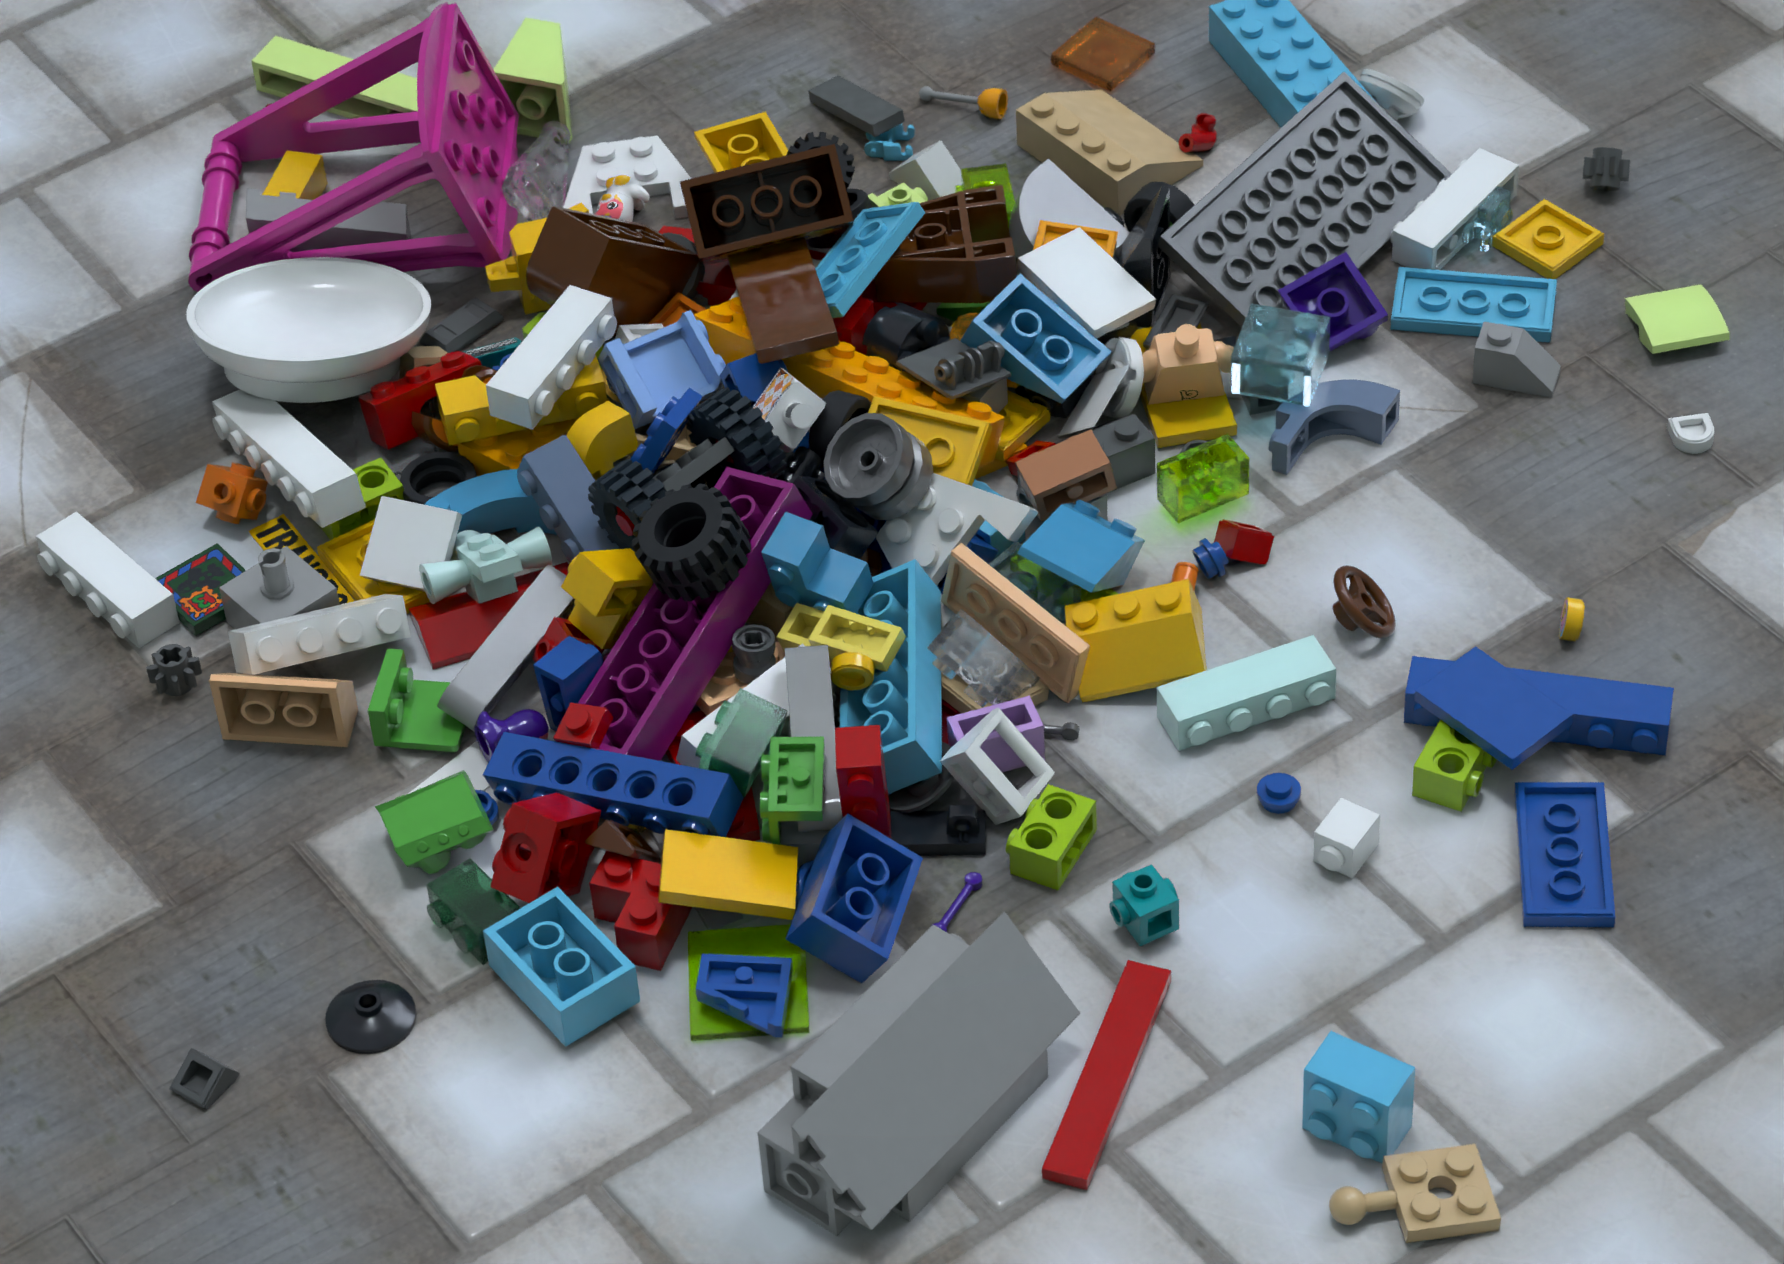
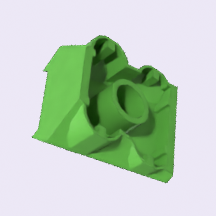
M464 770L407 795H401L391 801L375 806L393 842L394 850L404 864L412 868L420 867L429 874L437 873L447 866L450 861L451 851L459 847L472 849L483 841L486 834L494 831L471 780Z

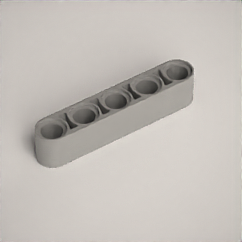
M547 565L448 685L438 702L437 707L474 731L479 714L482 711H486L489 714L531 663L536 645L543 638L554 616L566 619L575 607V599L561 588L566 578L565 574L551 565Z
M828 645L785 648L791 737H824L825 744L823 821H798L799 832L831 830L842 819V810L836 773L835 723Z

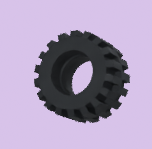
M688 484L683 485L678 491H674V489L665 492V497L660 500L656 498L651 502L650 505L652 507L648 511L642 512L639 517L641 523L634 527L633 534L636 538L632 540V547L636 552V557L662 594L666 593L669 598L674 600L682 597L684 601H693L697 596L702 600L710 597V593L715 590L720 592L727 588L725 584L730 580L735 581L740 575L738 572L739 568H744L748 562L746 554L751 552V543L749 542L751 537L733 506L720 490L715 487L709 489L705 484H698L695 488Z

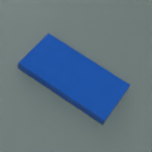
M1515 782L1514 797L1523 927H1614L1615 906L1604 782Z

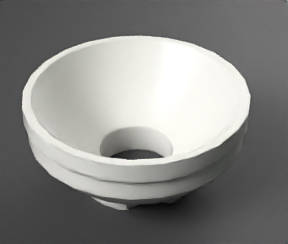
M1363 69L1358 80L1374 100L1396 121L1397 119L1417 113L1425 101L1419 93L1409 86L1371 69Z

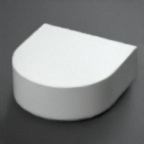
M1708 413L1668 418L1667 430L1672 443L1677 449L1689 454H1699L1711 448L1714 439V426Z

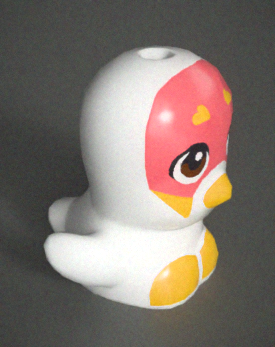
M620 174L609 177L606 181L607 193L600 199L595 214L632 222L634 209L640 211L644 208V202H649V193L637 180L629 175Z

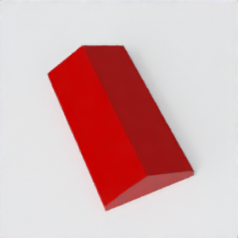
M568 562L552 566L567 576ZM543 569L515 577L518 588L517 592L480 604L468 595L466 591L443 598L435 604L429 602L408 608L409 615L432 669L470 659Z

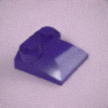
M1347 252L1342 253L1278 290V295L1319 356L1354 339L1370 337L1377 331L1379 325L1388 321V313Z

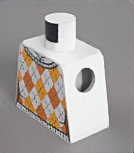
M780 368L753 408L758 407L763 413L761 417L765 422L769 421L774 428L771 430L775 436H779L782 443L779 445V448L786 453L793 451L825 408L826 402L786 370Z

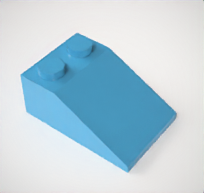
M1021 273L972 320L961 339L962 343L976 349L977 346L983 345L987 341L1001 343L1005 350V355L1001 359V367L1011 372V377L1007 379L1061 404L1112 352Z
M1077 500L1076 504L1073 502L1061 504L1023 543L1017 554L1093 593L1124 585L1145 540L1134 535L1137 529L1132 525L1119 519H1114L1111 523L1098 516L1100 510L1085 501Z

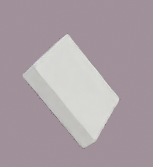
M381 496L360 576L365 579L425 591L420 577L419 565L450 561L462 514L452 510Z

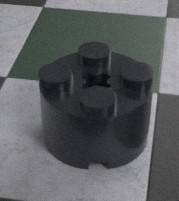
M898 302L895 303L897 306L892 308L885 306L874 315L865 330L862 344L867 346L866 356L883 358L889 362V366L905 371L896 365V361L952 339L950 338L949 329L942 319Z

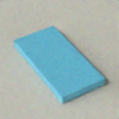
M919 202L863 209L855 218L854 223L847 228L818 264L815 270L832 318L843 317L922 218L925 211Z
M1399 267L1390 330L1478 337L1485 321L1524 328L1537 342L1550 343L1557 280Z

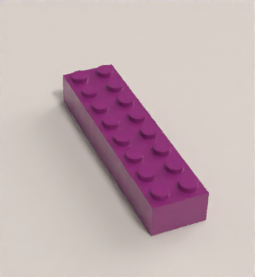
M726 467L714 487L727 497L749 532L751 552L746 554L748 562L744 568H739L738 572L740 575L735 581L730 580L725 584L727 588L720 592L715 590L710 593V597L702 600L699 596L695 597L693 601H684L682 597L678 600L671 599L666 593L662 594L653 583L578 704L605 707L614 717L599 750L661 761L732 646L733 634L737 629L745 625L771 582L761 552L784 513L788 512L807 520L812 516L811 510L795 484Z

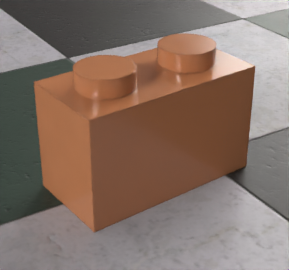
M1091 429L1015 462L1022 488L1033 508L1039 512L1037 515L1041 522L1047 520L1061 504L1071 502L1076 504L1077 500L1088 502L1117 489L1111 463Z

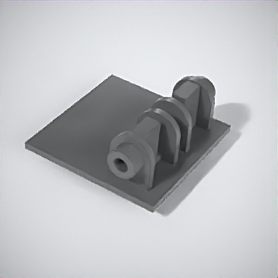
M954 338L896 361V365L912 374L914 378L923 381L951 400L1011 377V372L1001 367V359L1005 355L1004 347L1001 343H995L994 341H987L983 345L977 346L976 349L970 348Z

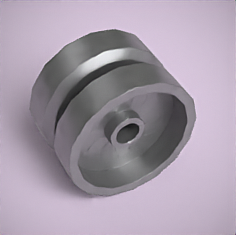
M865 413L852 418L836 432L827 447L824 459L825 479L831 489L852 503L860 511L875 520H892L907 514L920 503L930 486L933 465L932 456L922 441L907 432L897 422L881 413Z

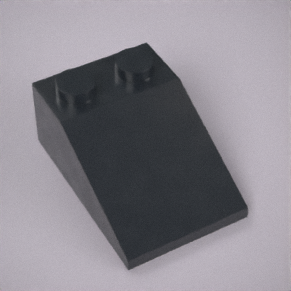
M1162 186L1124 240L1119 256H1114L1113 258L1156 298L1154 309L1135 318L1138 327H1153L1170 279V258L1158 247L1160 236L1170 228V187Z

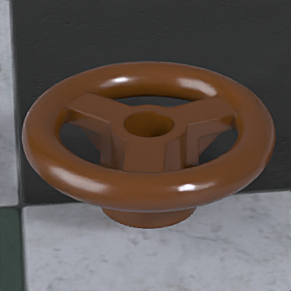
M1346 565L1338 568L1333 578L1334 589L1338 601L1333 604V612L1340 624L1349 631H1355L1357 628H1360L1375 638L1384 639L1390 637L1395 630L1396 620L1392 606L1382 589L1370 576L1354 566ZM1346 578H1349L1350 580L1349 590L1347 588Z

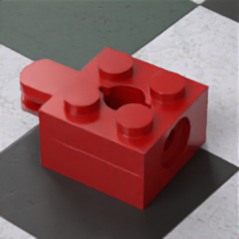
M557 792L512 803L511 808L504 817L503 829L505 832L500 850L493 859L492 870L494 874L490 887L527 903L536 900L557 886L567 896L579 894L589 856L595 848L585 844V840L598 828L601 810Z

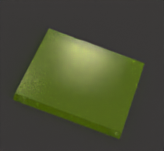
M791 924L688 931L691 1041L770 1036L697 1000L696 984L702 953L792 958L793 973L783 1035L810 1033L806 951L786 940Z

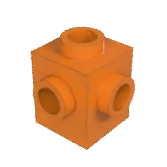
M232 462L231 467L207 464L196 503L217 510L215 517L226 522L239 524L241 518L257 520L258 514L266 502L265 491L268 482L255 477L256 469L243 464Z

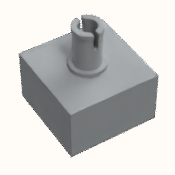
M287 546L282 549L271 548L264 550L258 557V564L219 587L226 621L234 629L340 605L337 588Z

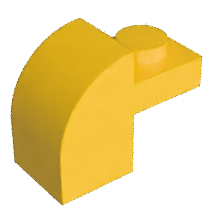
M609 401L580 416L566 435L595 481L614 468L613 462L632 453L639 447L630 413Z

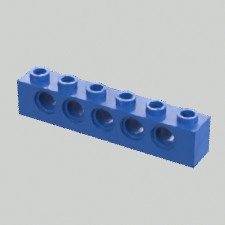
M508 732L503 733L483 773L484 778L494 791V796L506 804L512 805L515 802L557 792L601 810L600 818L611 820L624 826H629V824L643 826L659 834H664L665 829L726 837L744 799L728 773Z

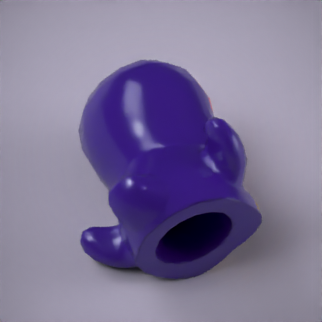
M533 709L518 711L505 720L494 719L486 711H482L478 716L474 731L485 759L489 762L504 732L546 740L549 727L545 717Z

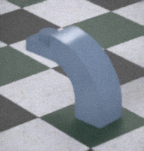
M1343 379L1318 383L1294 393L1276 409V429L1270 438L1268 447L1269 452H1272V470L1287 475L1311 443L1330 435H1352L1382 445L1399 421L1400 390L1376 382Z

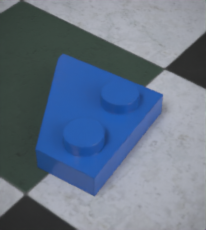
M702 953L696 984L697 1000L771 1036L783 1038L793 973L792 958Z

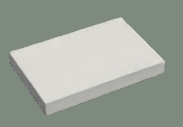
M1080 227L1018 258L1017 269L1096 339L1151 311L1155 307L1156 298Z

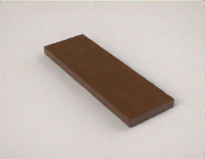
M804 237L727 256L759 363H768L838 346L837 331Z

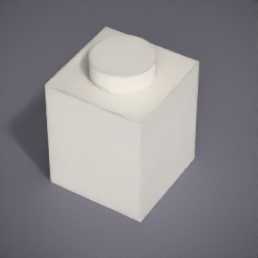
M1340 798L1314 831L1313 861L1330 871H1336L1353 878L1379 845L1380 814Z

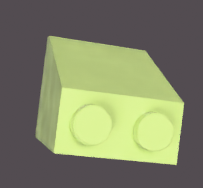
M525 18L493 70L519 114L517 134L570 143L572 132L569 93L560 23Z

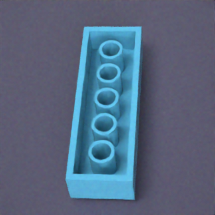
M1225 0L1209 6V42L1280 127H1283L1343 72L1372 97L1289 0Z
M916 559L872 577L874 585L857 612L859 615L903 629L906 638L887 672L874 668V680L870 686L864 689L846 690L840 688V727L880 725L888 795L942 773V763L940 762L942 759L941 591Z

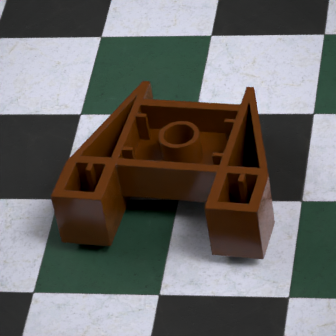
M1003 185L963 190L919 203L925 214L877 273L874 280L878 302H991L1018 276L1013 241L1009 232Z

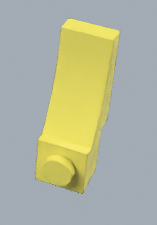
M799 603L795 604L777 635L784 653L785 648L798 647L802 643L805 646L828 645L829 662H832L833 658L839 654L856 652L870 657L874 662V668L887 672L906 638L903 629L892 624L828 605L825 611H821Z

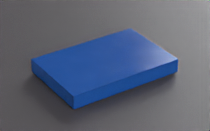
M1476 646L1415 690V702L1511 770L1570 727L1573 721V714Z

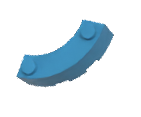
M518 469L502 470L471 478L441 492L424 504L462 514L458 533L465 530H474L480 534H491L514 527L518 533H523L540 527L544 533L557 535L554 529H548L543 523L539 513L540 507L533 496L526 495L520 487L517 479Z

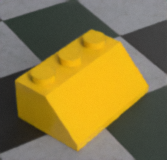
M766 112L694 132V137L714 173L786 156L788 152L786 145Z
M1189 579L1065 605L1066 627L1090 645L1079 687L1082 703L1156 688L1207 670L1202 609Z

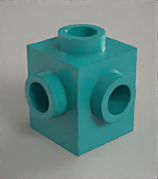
M1152 864L1137 871L1128 872L1121 878L1112 881L1113 901L1109 904L1112 917L1118 926L1126 927L1139 946L1179 929V899L1176 889L1168 878L1163 879Z

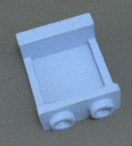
M691 310L682 313L679 321L625 344L622 343L620 338L605 343L598 362L624 410L630 413L635 429L653 422L659 412L662 413L673 396L680 399L689 387L702 395L701 401H704L719 390H722L724 386L720 374L726 367V364L719 354L715 355L708 342L709 337L706 327L700 320H696Z

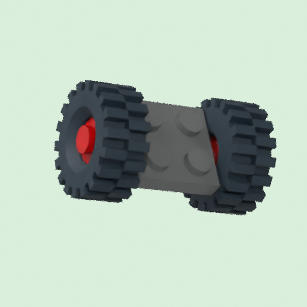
M729 388L719 390L690 411L687 417L686 429L691 432L688 436L691 443L696 444V447L674 461L675 463L653 477V473L648 468L643 470L641 464L637 461L632 463L631 459H626L594 481L588 488L590 492L588 499L594 504L591 506L592 512L599 517L600 520L597 522L601 529H606L608 532V539L612 543L615 542L619 549L631 548L635 552L632 547V540L636 538L633 530L635 525L641 523L639 517L642 512L648 511L652 507L650 503L656 498L660 500L665 497V492L672 489L678 491L683 485L692 483L707 471L710 472L712 470L716 474L715 479L717 481L726 467L773 479L783 474L787 463L783 460L786 458L785 451L779 448V445L782 444L780 438L772 433L771 430L774 428L769 421L765 422L761 417L763 415L758 407L754 409L751 406V400L746 396L741 398L740 393L734 389L732 391Z

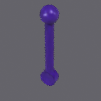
M970 872L965 875L964 888L940 922L932 925L947 932L946 927L970 893L982 887L981 874Z

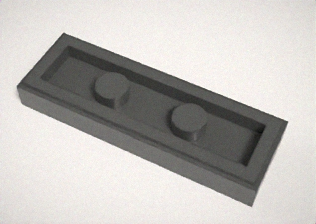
M838 75L808 90L810 102L874 137L905 121L901 108Z

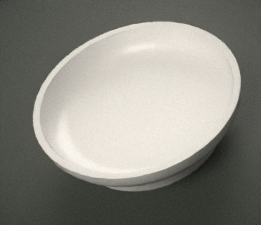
M294 258L253 265L214 280L198 291L191 299L186 316L192 338L211 360L224 367L226 377L234 386L248 394L264 399L294 403H313L357 396L370 391V388L378 383L389 381L400 367V357L416 345L426 330L430 317L431 298L425 287L415 278L386 265L348 258Z

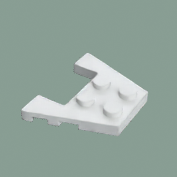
M658 135L615 142H601L582 147L563 208L568 209L582 202L589 210V213L593 214L592 204H599L602 196L607 193V179L612 176L626 174L637 180L649 193V196L670 194L675 219L688 217L680 181L691 179V177Z
M933 473L930 486L920 503L907 514L887 520L877 534L876 539L892 569L916 559L937 586L947 573L951 551L960 543L967 546L985 520L1008 540L1017 543L1039 512L1019 502ZM942 602L941 644L961 619Z

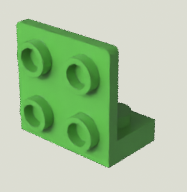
M386 650L368 707L374 746L457 752L460 748L466 726L437 707L442 694L451 682L413 680L412 668H407L404 650Z
M770 737V754H762L761 777L762 781H764V792H760V818H763L762 839L764 843L780 845L781 821H823L824 737Z

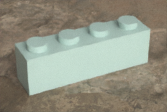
M1311 635L1158 686L1157 718L1177 750L1181 751L1335 699L1336 667L1315 636Z

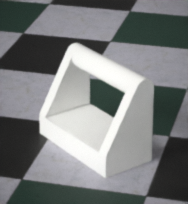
M999 707L985 716L953 745L940 760L979 807L985 810L986 815L995 825L1021 817L1031 801L1038 796L1055 773ZM994 729L1034 774L1019 790L1012 785L980 748Z

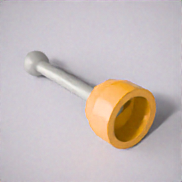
M924 86L919 90V97L923 101H929L934 98L977 104L980 112L989 118L1002 119L1008 106V94L1005 89H985L978 97L933 91L928 86Z

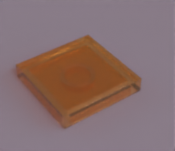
M1095 17L1051 54V65L1111 92L1155 54V43Z

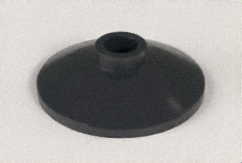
M384 980L358 982L338 993L329 1004L325 1016L327 1032L338 1046L347 1051L360 1054L382 1052L398 1045L410 1034L416 1021V1006L408 991L398 984Z

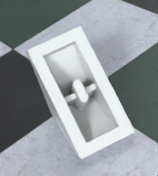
M941 140L914 154L889 172V179L898 184L904 182L911 189L921 188L927 195L928 201L971 189L970 183Z

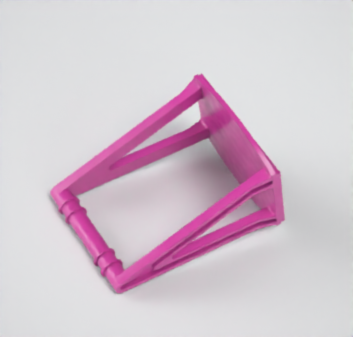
M448 2L439 4L430 16L417 26L215 134L212 139L210 154L205 158V171L202 175L204 191L198 226L192 233V246L189 250L191 267L188 283L193 290L198 292L214 280L246 267L294 258L333 257L357 259L386 265L402 272L454 266L485 267L507 259L511 250L509 232L517 224L519 205V164L516 141L519 114L456 3L448 4ZM418 62V111L317 123L307 122ZM421 142L415 147L229 244L230 238L227 231L233 195L239 188V175L242 170L241 162L283 158L287 150L320 154ZM430 179H436L440 182L469 232L297 252L288 251L400 191Z

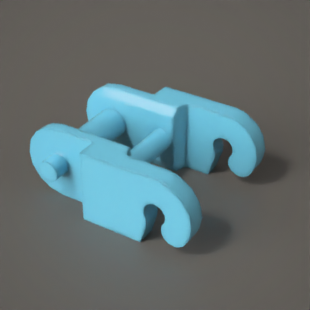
M901 123L876 137L866 132V137L870 142L866 143L864 151L870 157H884V161H906L913 155V148L907 145L903 153L901 152L900 143L893 142L895 140L912 139L915 134V128L913 125H908L907 132H904Z

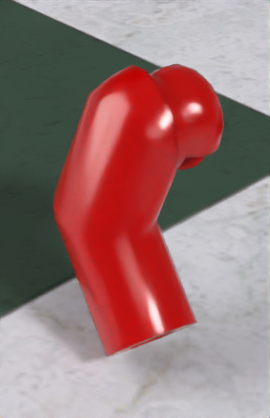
M1200 113L1196 116V123L1192 124L1191 133H1185L1179 139L1181 151L1186 153L1202 152L1213 148L1216 142V131L1213 129L1216 125L1214 116L1206 113Z

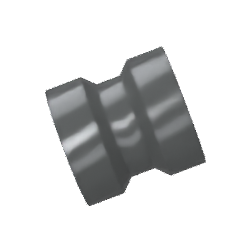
M755 624L746 625L737 629L733 634L732 649L736 655L733 661L735 677L740 682L750 684L776 664V658L773 654L776 647L775 635L768 627Z

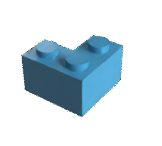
M788 512L784 513L761 552L776 597L782 603L791 607L799 603L825 611L826 607L831 605L857 614L874 585L867 562L831 549L823 525Z

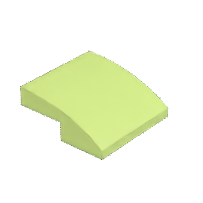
M1701 284L1625 298L1626 314L1639 326V340L1652 354L1730 340L1729 330L1719 308Z

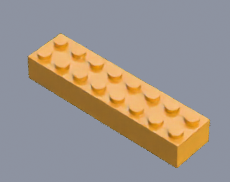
M734 297L727 302L711 306L709 309L693 314L696 320H700L706 327L710 346L715 355L719 354L723 358L726 365L756 353L739 297ZM839 341L838 346L782 359L788 373L821 399L832 391L840 390L863 396L871 401V403L873 397L876 396L990 422L993 429L978 469L995 460L1005 417L993 412L992 408L985 403L970 402L961 397L953 400L944 397L939 391L914 378L909 372L900 371L889 366V362L883 358L861 354L855 351L853 345Z

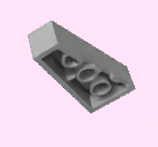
M247 188L246 222L248 233L250 234L312 200L296 198V193L280 192L279 197L261 195V190ZM379 202L288 251L297 252L411 239L406 204Z

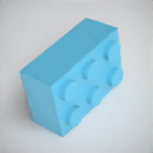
M558 886L483 930L489 966L565 1047L640 1002L636 966Z

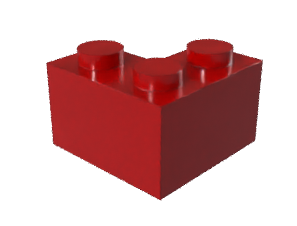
M606 851L589 882L594 918L615 923L614 930L617 948L634 965L661 971L693 907L658 902L660 863L634 859Z

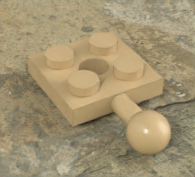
M1476 1144L1383 1156L1382 1170L1389 1190L1363 1194L1355 1187L1345 1186L1337 1189L1329 1201L1331 1215L1336 1221L1345 1225L1358 1223L1364 1218L1366 1212L1395 1209L1406 1243L1498 1231L1501 1223V1216ZM1438 1187L1445 1188L1453 1196L1444 1199L1438 1198L1433 1193H1430L1429 1190Z

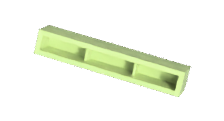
M274 36L254 57L251 63L256 89L283 98L354 59ZM396 73L332 107L327 112L353 119L418 111L417 78Z

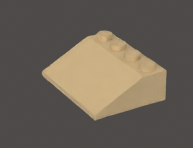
M1103 90L1043 93L1016 109L1017 145L1042 163L1049 158L1092 199L1105 208L1110 207L1120 216L1124 214L1128 202L1143 186L1150 182H1165L1172 185L1203 166V159L1192 152L1186 153L1181 151L1177 141Z

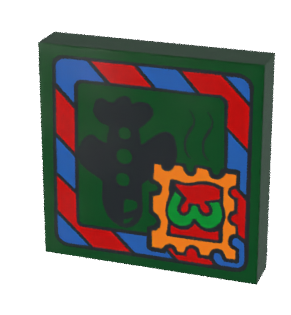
M216 543L155 579L173 594L179 621L197 636L226 619L219 587L246 570Z

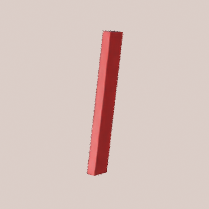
M1131 960L1127 961L1043 1164L1042 1179L1085 1190L1088 1189L1172 981L1171 970Z

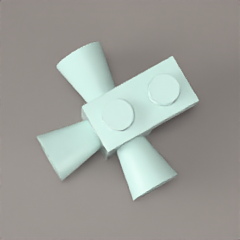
M540 527L532 529L508 544H505L496 535L491 536L489 533L480 534L474 530H465L457 534L450 561L420 564L419 571L424 590L432 604L463 587H466L467 594L480 604L517 592L518 588L514 573L523 571V569L546 567L547 565L552 566V556L548 541Z

